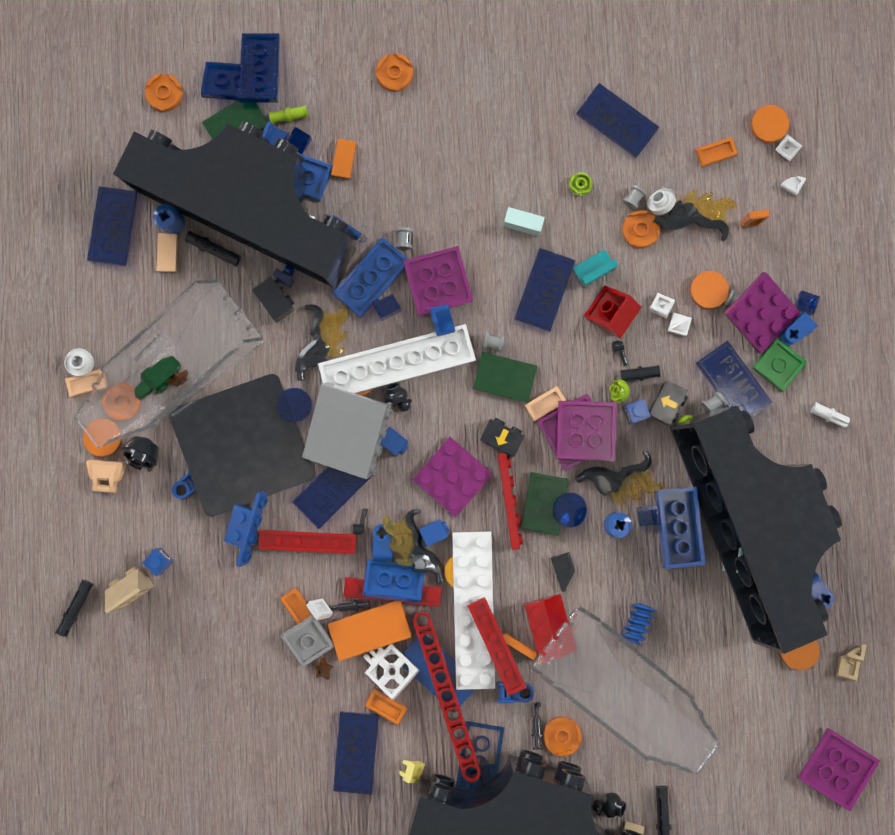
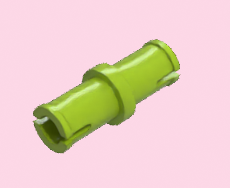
M306 105L291 109L286 107L285 110L269 112L272 124L284 121L289 123L295 119L309 117Z

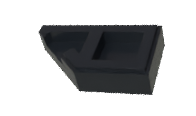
M569 552L551 558L562 592L566 591L575 572Z

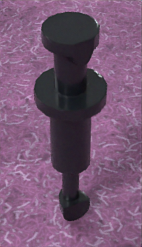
M357 599L350 603H340L338 606L330 607L328 605L331 610H354L355 612H358L359 608H367L369 610L371 607L370 600L358 603Z
M537 702L534 705V734H531V737H535V747H533V750H543L540 744V737H544V734H541V718L539 716L541 703Z

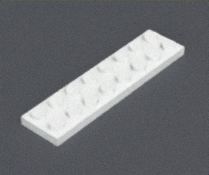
M466 324L456 326L454 333L437 337L436 332L321 362L318 363L323 383L329 382L334 384L336 388L357 394L392 383L476 362Z
M452 532L456 690L495 689V665L467 606L485 597L493 613L491 532Z

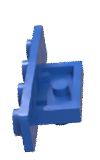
M266 491L257 492L252 509L234 504L224 541L241 548L236 562L238 567L246 565L251 560L252 545L257 540V528L262 522V511L268 502V498H266L268 492Z

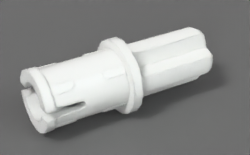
M818 402L814 403L810 413L826 419V422L830 421L843 428H846L850 422L849 417L836 412L834 408L829 409Z

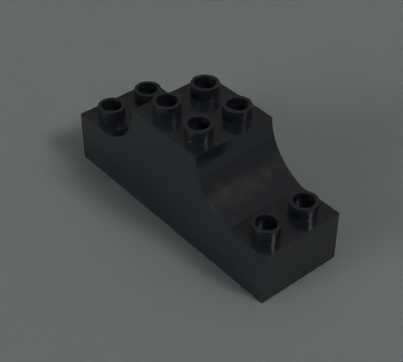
M242 121L239 129L226 123L222 131L214 139L202 146L187 150H181L171 144L172 140L155 130L151 129L147 137L135 131L133 132L113 175L135 192L162 205H170L179 213L334 289L339 285L356 250L350 239L352 232L347 230V224L332 216L327 215L323 223L309 216L304 195L309 175L302 165L304 158L297 154L299 149L296 146L280 138H277L273 146L267 139L262 137L264 133L262 130L245 121Z
M739 406L709 410L670 426L693 487H697L698 502L753 643L785 654L827 636L828 634L823 622L828 621V612L820 599L813 598L812 584L814 573L821 557L832 545L841 541L837 529L842 526V520L836 508L832 505L828 506L823 491L827 489V481L820 469L813 468L812 464L781 465L765 457L752 442L750 434L755 431V427L750 414L745 410L740 411ZM739 548H742L743 555L738 557Z
M521 750L519 757L509 755L505 766L496 777L475 788L465 790L453 788L455 780L441 774H432L430 781L422 779L408 828V835L614 834L604 831L592 818L593 794L586 782V776L580 773L582 769L580 766L566 761H559L557 768H553L542 763V755L528 750ZM622 829L621 835H642L629 829Z

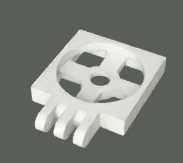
M390 644L386 649L383 647L378 648L377 652L375 650L369 651L373 656L372 658L366 653L363 656L371 665L365 673L392 700L401 693L420 671L393 644ZM389 655L399 656L394 664L389 663L385 659ZM405 663L409 668V675L406 678L400 674V668ZM378 665L384 669V675L380 679L377 676ZM390 668L396 670L394 675L389 674ZM390 679H394L399 684L396 689H388L385 685Z

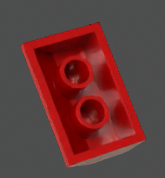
M561 593L523 603L540 663L562 657L576 650Z

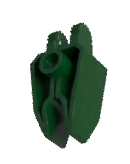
M174 356L162 358L151 368L148 367L141 373V382L134 390L136 399L143 400L151 393L154 396L162 394L168 388V381L181 368V364Z

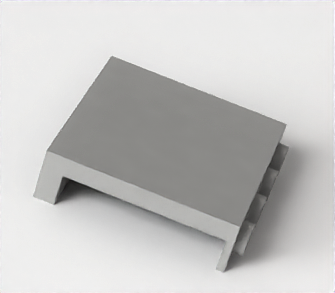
M329 382L321 384L302 458L368 479L377 470V464L375 463L377 457L382 452L380 444L382 438L384 439L387 434V427L385 426L387 420H390L393 410L390 409L392 403L388 402L385 404L336 388L334 384Z

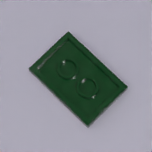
M250 93L243 97V100H254ZM240 98L202 123L211 138L214 139L222 131L226 123L239 129L242 121H245L263 131L268 121L255 101H243Z
M482 352L473 389L528 403L537 365Z
M534 472L530 473L520 529L559 536L569 479Z

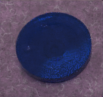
M289 388L280 394L277 401V409L285 420L300 422L307 418L311 412V398L304 390Z
M568 492L560 495L554 504V517L562 526H578L586 517L587 506L585 500L576 493Z

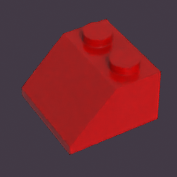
M604 285L584 317L605 332L621 339L642 307L631 295Z

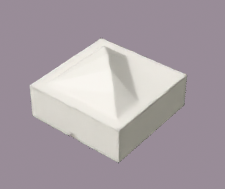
M787 134L775 151L791 161L802 145Z
M657 293L649 311L667 318L675 300Z
M672 313L667 332L686 337L692 318Z
M323 598L309 601L306 605L316 620L330 618L333 614Z

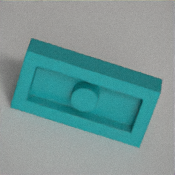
M602 250L573 267V271L584 288L615 270L618 264L615 259L611 260L606 250Z

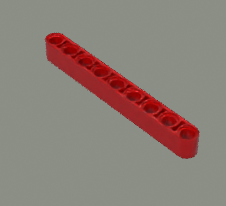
M419 611L414 616V627L465 780L475 782L481 774L480 765L430 614L427 611ZM420 615L426 616L428 623L420 625L417 622V618ZM424 635H432L434 638L433 643H425L423 641ZM437 653L440 656V660L435 663L430 661V654ZM438 672H443L446 675V679L438 681L435 675ZM444 691H450L452 698L445 700L441 694ZM456 710L459 715L452 719L448 716V712ZM462 729L465 734L462 737H456L454 731ZM468 748L471 753L468 756H463L460 750ZM469 767H474L477 772L474 775H469L466 770Z

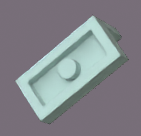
M508 207L503 227L539 237L545 217Z

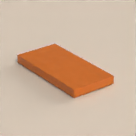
M393 601L328 624L339 661L413 637L402 601Z

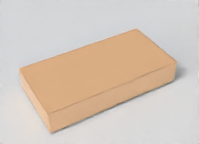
M158 233L156 271L177 273L178 234Z
M102 368L91 371L83 377L73 376L65 379L68 394L71 398L108 387Z
M558 386L527 403L524 407L535 422L557 409L558 401H566Z

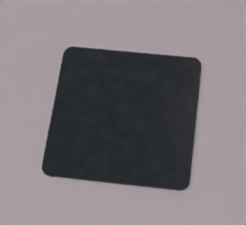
M269 374L175 407L169 413V418L205 514L209 517L233 510L234 504L243 506L254 502L257 492L266 491L268 492V497L308 482L314 477V470L310 460L302 458L305 446L280 379L275 374Z

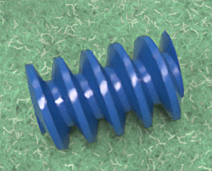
M163 204L158 206L153 212L152 218L154 223L165 232L180 234L184 230L186 225L185 218L172 206Z
M611 513L605 517L603 527L608 535L623 538L630 532L632 522L626 514ZM616 521L620 522L618 525L619 529L614 527L617 525Z
M639 603L632 605L636 611L629 612L633 616V618H627L631 625H624V629L628 633H621V636L628 641L642 646L639 641H645L646 638L641 634H648L649 631L645 626H651L647 619H654L650 612H657V610Z

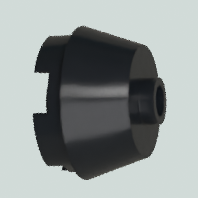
M134 436L121 448L120 459H127L126 464L135 469L141 470L144 467L147 468L148 472H151L153 467L157 465L159 448L146 437Z

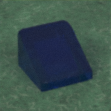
M294 127L288 139L289 143L299 149L297 153L302 155L312 141L309 134L297 127Z

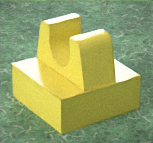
M404 760L403 764L407 765L406 771L399 772L403 777V781L419 783L425 764L420 761Z

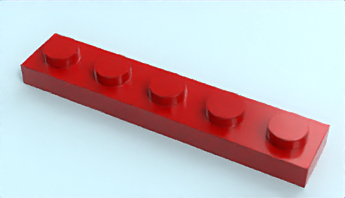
M506 453L498 454V462L511 549L519 550L520 545H523L522 534L517 531L520 519L519 514H515L514 507L517 506L516 495H512L511 488L514 487L513 476H509L508 468H512L510 457H506Z
M259 530L258 549L355 554L356 534Z
M345 577L343 597L387 602L394 601L363 597L365 579ZM423 585L421 603L404 601L402 603L439 607L441 587Z
M483 597L468 604L470 613L508 695L510 696L527 688L486 598Z

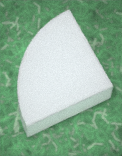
M801 176L786 179L779 187L796 196L806 178Z

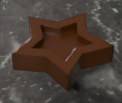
M184 370L180 373H174L168 384L175 385L176 388L179 385H184V382L188 381L186 378L188 371Z
M322 657L319 663L312 664L316 669V678L322 676L327 680L330 679V670L333 666L327 664L325 657Z

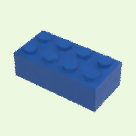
M697 487L654 491L663 568L672 569L706 565Z

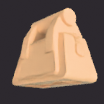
M87 460L86 465L89 478L93 482L92 491L116 493L117 483L122 479L127 466L126 462ZM101 480L109 481V485L101 484Z

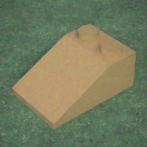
M133 567L125 573L126 577L121 580L117 578L108 584L110 588L105 590L106 613L123 609L155 587L143 568L136 569Z

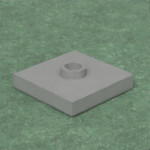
M313 615L281 634V638L302 668L334 647L332 639Z

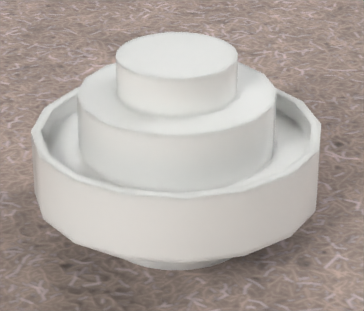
M659 189L649 197L647 205L653 214L663 215L673 208L676 198L670 189Z
M73 349L65 357V368L73 376H86L94 367V358L85 349Z

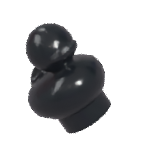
M392 383L385 387V403H392L391 407L398 404L399 410L403 412L410 409L412 400L406 399L408 393L406 389L400 386V383Z
M607 793L606 802L602 799L594 801L593 809L598 813V816H601L604 812L606 817L614 818L616 816L622 817L625 813L626 802L622 801L617 793Z

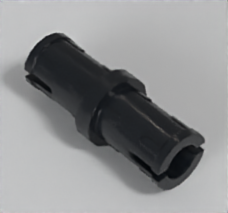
M659 365L643 368L642 366H637L635 369L620 371L623 381H643L646 378L661 376Z

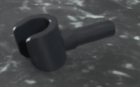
M613 341V352L619 351L623 365L628 366L624 354V343L622 341Z
M363 508L359 524H353V534H363L368 509Z

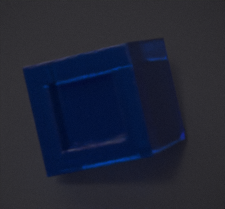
M393 294L382 300L378 298L372 301L381 321L402 311Z
M659 505L637 507L639 526L661 525Z

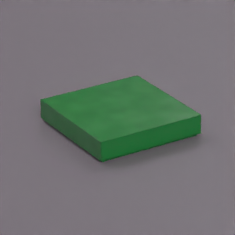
M776 338L752 369L783 392L807 362Z

